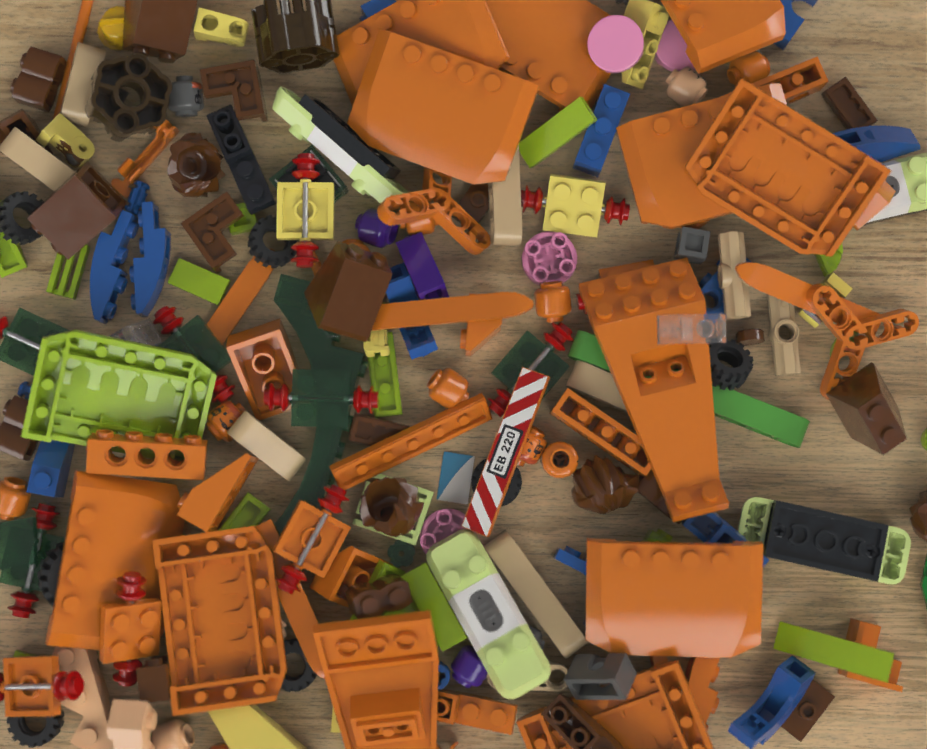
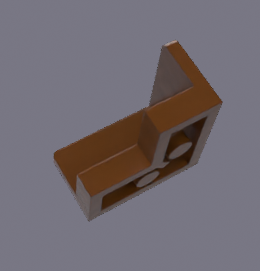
M255 59L200 69L203 92L206 99L233 95L238 121L260 117L262 122L268 121L260 71Z
M225 192L181 222L183 228L217 274L222 271L221 265L237 255L222 234V231L244 217L228 192Z

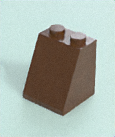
M125 0L122 50L130 51L132 54L141 53L146 57H156L158 61L163 63H174L177 59L185 56L198 0Z
M87 161L42 202L27 219L30 221L31 227L38 234L44 235L51 242L52 248L58 254L64 255L69 260L117 218L127 201Z
M337 241L304 292L319 329L363 342L368 340L392 277V271L384 255L379 252L372 253L363 250L352 243L348 245Z
M869 363L826 393L848 434L859 443L885 455L907 439L899 408L874 363Z

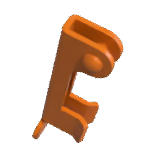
M165 120L157 128L154 140L135 161L127 158L117 169L125 180L122 182L119 178L113 179L111 181L113 188L124 198H128L131 192L129 185L134 184L180 132L178 128L173 126L170 121Z

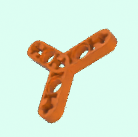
M424 167L423 190L389 196L377 208L378 217L387 225H398L433 218L465 250L473 255H479L491 243L488 232L451 197L452 177ZM432 174L439 175L443 184L437 183ZM431 200H433V201L435 202V203H431L430 205H428V203H429ZM409 201H413L418 205L419 212L411 209ZM400 207V210L396 214L394 211H392L397 210ZM451 216H455L460 220L461 227L456 226L452 222Z
M821 283L811 286L807 291V302L837 338L820 385L821 395L829 400L826 393L831 390V387L838 386L857 372L865 348L913 334L919 326L918 316L909 310L897 309L858 320L833 288ZM819 292L824 293L823 298L827 303H830L829 306L818 301L820 299ZM841 309L843 312L841 322L833 324V313ZM904 317L908 318V322L904 323V327L899 325L893 326V323L898 324L904 322ZM882 322L884 324V331L880 336H875L873 333L874 327L877 323ZM853 331L859 334L865 333L866 335H858L854 337L853 341L849 340V337H852L854 334ZM848 356L850 360L848 367L840 370L838 366L840 359ZM837 373L844 377L843 379H841L839 377H835V374Z

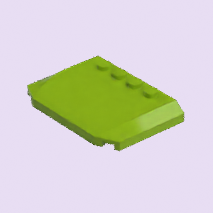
M76 329L46 336L41 341L21 437L51 443V440L87 446V439L92 433H96V430L108 429L113 430L114 434L125 435V432L139 431L143 433V436L155 437L156 433L172 434V438L198 435L202 439L217 374L189 353ZM112 447L113 452L126 454L122 447ZM149 448L141 449L143 457L155 458L153 450ZM179 450L170 451L171 458L176 461H181L185 458L184 454Z

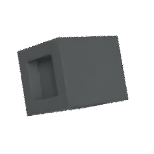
M682 227L677 234L673 260L687 257L689 263L701 265L707 257L711 231Z

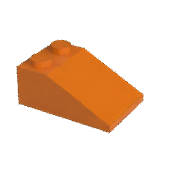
M281 318L228 336L226 349L254 416L259 421L283 413L280 406H275L270 411L269 406L264 405V390L269 388L270 383L274 384L275 389H281L283 383H286L290 389V395H307ZM290 400V405L285 412L307 405L310 401Z
M246 453L191 489L190 493L185 492L178 502L177 507L180 510L177 515L205 532L217 531L259 458Z

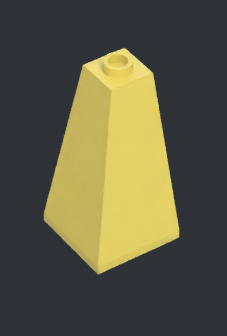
M255 704L208 711L229 749H308Z

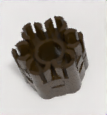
M264 0V5H259L251 10L259 66L277 73H291L322 68L340 55L331 0H305L307 11L303 9L302 0H292L294 13H291L289 0H279L281 14H278L276 0Z
M133 53L129 56L113 60H104L99 64L91 78L93 80L91 83L92 92L85 106L87 117L93 116V121L103 123L107 134L111 133L113 135L110 139L116 142H122L125 138L127 139L137 133L144 135L147 132L149 134L153 133L166 119L169 95L172 92L170 79L162 74L141 53ZM121 87L134 89L140 97V104L134 107L125 105L120 100L119 89Z

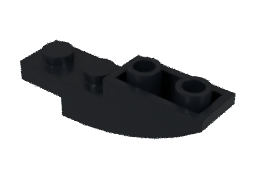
M230 104L207 114V119L250 215L275 205L276 202L269 189V185L240 121L236 118L233 106Z

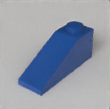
M51 440V443L41 441L32 463L26 492L64 498L75 444Z

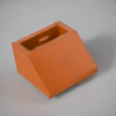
M502 319L467 322V329H461L460 349H466L465 356L471 357L500 332Z

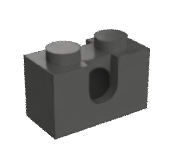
M608 653L606 658H601L596 654H576L564 680L575 700H626L637 673L626 653ZM600 683H610L605 687H599Z

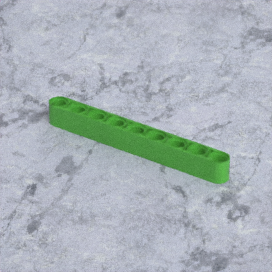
M577 330L568 357L575 361L586 362L611 373L596 336ZM716 385V387L712 386L714 415L716 417L789 446L801 447L810 423L809 420L735 390H729L727 387L725 390H721L719 385Z

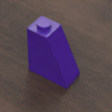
M422 232L412 236L409 235L403 240L396 242L418 299L427 300L449 297L445 282Z

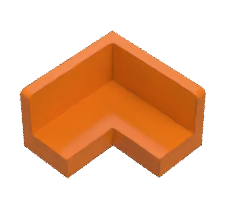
M851 618L846 640L876 648L881 626ZM893 659L888 683L838 668L837 673L847 678L899 692L903 690V686L897 684L902 661Z

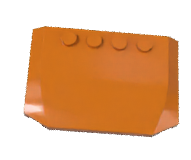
M399 0L338 34L337 41L340 55L334 58L333 61L353 106L379 29L394 32L497 70L503 62L508 61L510 56L486 0Z
M486 0L510 56L508 61L503 62L498 70L539 85L537 94L560 107L558 109L559 112L579 97H583L590 109H592L611 73L600 69L592 61L587 47L588 37L591 29L598 21L611 15L588 0Z
M661 0L686 42L687 48L685 52L698 74L781 41L786 34L784 6L780 0Z
M379 29L347 124L369 147L473 185L506 181L538 93L539 85L394 32Z
M742 78L685 165L704 196L799 254H820L833 257L892 171L874 158Z
M767 84L758 87L787 105L781 84ZM731 94L632 120L616 127L641 223L675 229L732 214L726 208L704 196L685 167Z
M75 470L70 496L72 502L53 612L49 617L45 640L46 645L100 650L101 605L125 602V600L116 595V591L123 587L117 583V578L123 576L125 572H139L141 576L147 579L146 584L140 587L146 591V595L141 599L158 597L161 600L158 569L155 568L152 540L177 537L183 534L185 519L177 515L180 510L177 505L181 497L176 484L106 474H90L85 471ZM162 607L160 637L165 631Z
M249 526L152 540L155 568L158 569L171 678L169 689L173 716L276 701L287 671V661L277 581L275 580L273 552L257 528Z
M587 538L586 641L610 653H626L627 655L716 658H732L761 645L763 543L760 541H732V543L637 542Z
M678 660L664 662L637 672L626 700H575L573 696L569 697L570 700L608 731L625 749H714ZM607 683V684L602 685V686H599V687H605V686L609 685L610 683ZM548 706L534 710L519 718L516 722L527 749H573L541 715Z

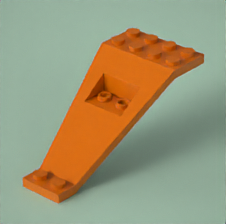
M688 258L579 283V292L594 334L662 492L672 522L728 509L729 501L719 478L706 303Z
M431 611L313 625L315 644L345 748L436 749L439 652Z

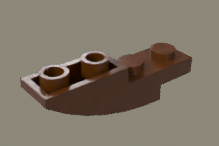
M562 693L541 713L573 749H625L596 720Z

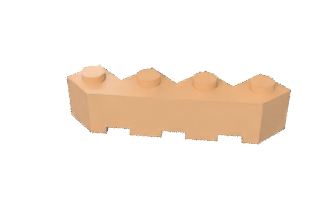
M56 646L52 655H59V670L68 673L73 670L78 671L84 680V690L77 700L71 701L67 698L61 701L63 706L84 716L70 743L81 749H113V740L107 739V725L111 711L108 698L110 696L97 661V651Z
M113 699L107 725V739L113 740V749H157L149 740L151 730H154L157 724V713L146 701Z

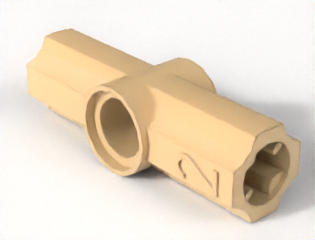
M733 231L718 235L720 254L718 283L720 289L723 290L725 319L751 317L748 288L750 286L735 271L737 264L746 262L744 232Z
M767 294L770 320L768 337L772 343L775 376L801 374L797 339L800 330L795 320L794 305ZM780 326L788 329V340H784L779 336L778 329Z

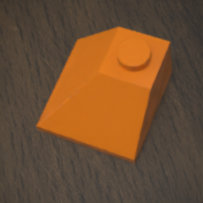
M350 546L337 553L325 578L315 575L309 588L332 602L348 607L345 591L358 583H368L379 560L391 565L393 564Z

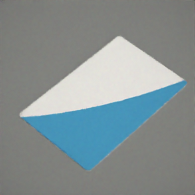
M444 452L437 500L468 504L474 456Z

